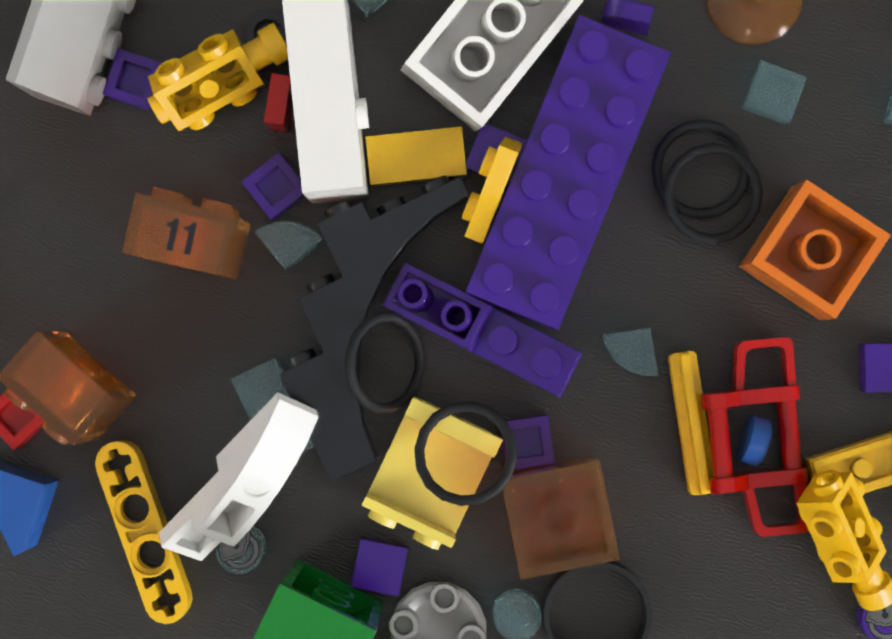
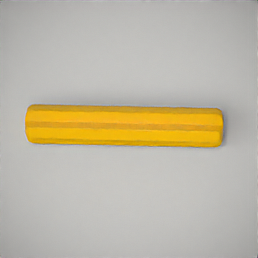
M694 351L676 352L669 355L668 363L687 489L690 495H706L710 493L709 477H713L714 474L706 413L702 409L701 394L703 393L697 354Z

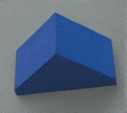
M0 460V530L14 557L38 544L59 480Z

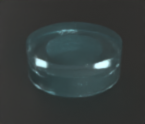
M508 590L497 598L493 606L494 625L497 631L507 639H528L537 632L541 625L542 612L539 603L531 593L525 590Z

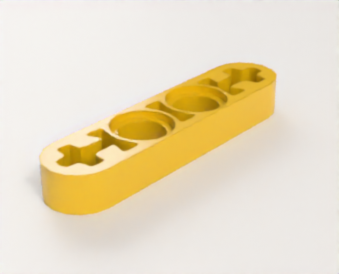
M127 440L110 442L97 453L95 460L97 475L145 610L149 617L158 623H174L187 613L193 600L192 590L179 553L165 548V560L161 566L150 567L141 560L140 548L145 541L151 540L161 544L159 532L168 522L146 460L139 446ZM115 449L118 450L120 455L128 454L131 458V464L125 466L128 481L139 477L141 485L131 486L120 493L117 492L115 485L123 484L125 481L120 469L111 470L108 461L115 458ZM136 494L146 499L149 512L145 520L136 522L126 516L123 506L128 496ZM168 569L172 570L173 576H169L164 580L169 594L178 593L180 596V601L174 605V612H171L168 605L160 607L157 599L163 595L160 580L153 585L148 580V578L161 575Z

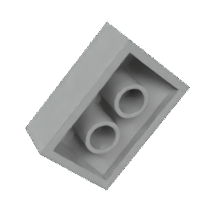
M32 0L5 80L37 99L91 116L94 105L99 106L104 98L103 92L107 83L104 74L109 59L114 60L117 49H120L122 44V33L119 29L124 14L131 13L136 0Z

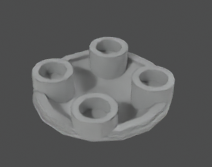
M428 582L411 589L398 602L389 622L391 639H486V619L480 604L466 589L449 582Z

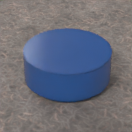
M754 414L748 417L738 442V461L757 466L763 461L772 436V423L769 419Z

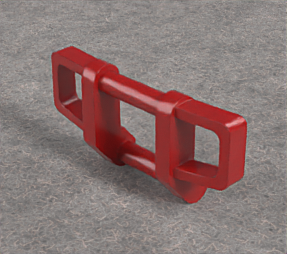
M788 337L737 342L733 348L731 390L701 394L702 409L707 410L714 474L713 477H709L710 493L724 494L742 491L751 529L761 537L800 534L809 531L806 523L800 517L799 508L796 504L807 488L806 483L809 480L807 467L802 466L796 410V400L800 399L799 384H796L793 341ZM777 347L781 353L783 385L744 389L745 358L747 352L756 348ZM776 402L782 468L733 472L727 408ZM793 485L797 514L795 521L764 525L761 520L754 488Z

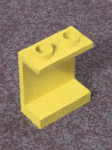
M413 396L362 506L370 509L368 517L381 525L394 529L396 524L399 523L414 530L412 538L425 546L439 550L440 545L443 544L452 548L456 540V532L469 505L459 506L440 500L425 487L416 470L414 452L418 434L432 413L441 408ZM451 414L439 421L429 433L424 450L426 467L433 480L446 491L459 495L475 494L491 458H495L503 439L499 435Z

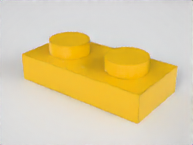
M504 137L498 149L489 146L479 171L480 175L487 177L481 194L472 191L462 215L463 220L470 222L464 237L483 244L491 228L523 143Z

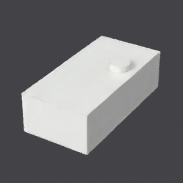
M282 0L302 193L311 203L369 198L362 129L369 128L366 98H359L348 0Z
M455 0L406 60L401 71L473 131H477L485 125L584 0Z

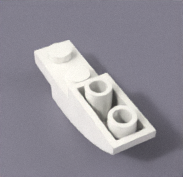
M277 392L216 456L219 471L159 532L161 547L202 561L220 542L235 546L253 527L284 485L318 419L317 410Z

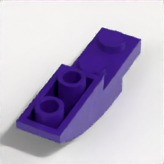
M404 263L382 305L561 398L583 356L581 352L494 309L477 298L407 263Z

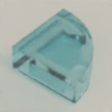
M290 221L270 223L255 231L256 235L285 270L290 269L324 241L311 228Z
M651 328L601 335L608 355L621 368L637 375L658 376Z

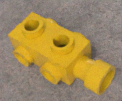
M275 22L258 30V37L244 45L234 29L225 34H215L206 38L199 45L198 49L180 59L172 58L159 65L155 73L148 76L153 95L147 98L158 120L162 124L171 120L178 132L188 126L192 130H199L213 121L215 117L214 112L229 103L233 106H243L253 100L257 94L256 88L264 84L258 71L273 62L277 67L288 60L287 43Z
M827 470L816 473L796 504L799 508L800 517L806 523L817 547L820 560L823 561L832 582L853 583L852 590L862 609L876 611L888 607L892 604V579L889 573L883 571L880 567V562L887 552L880 537L882 526L876 518L870 515L863 499L865 493L863 483L854 477L852 472Z

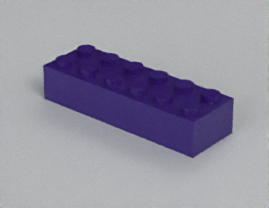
M581 15L578 16L465 293L553 331L559 330L672 52Z

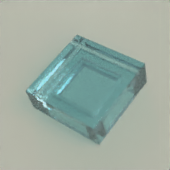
M761 60L757 64L741 109L787 125L792 120L807 77Z

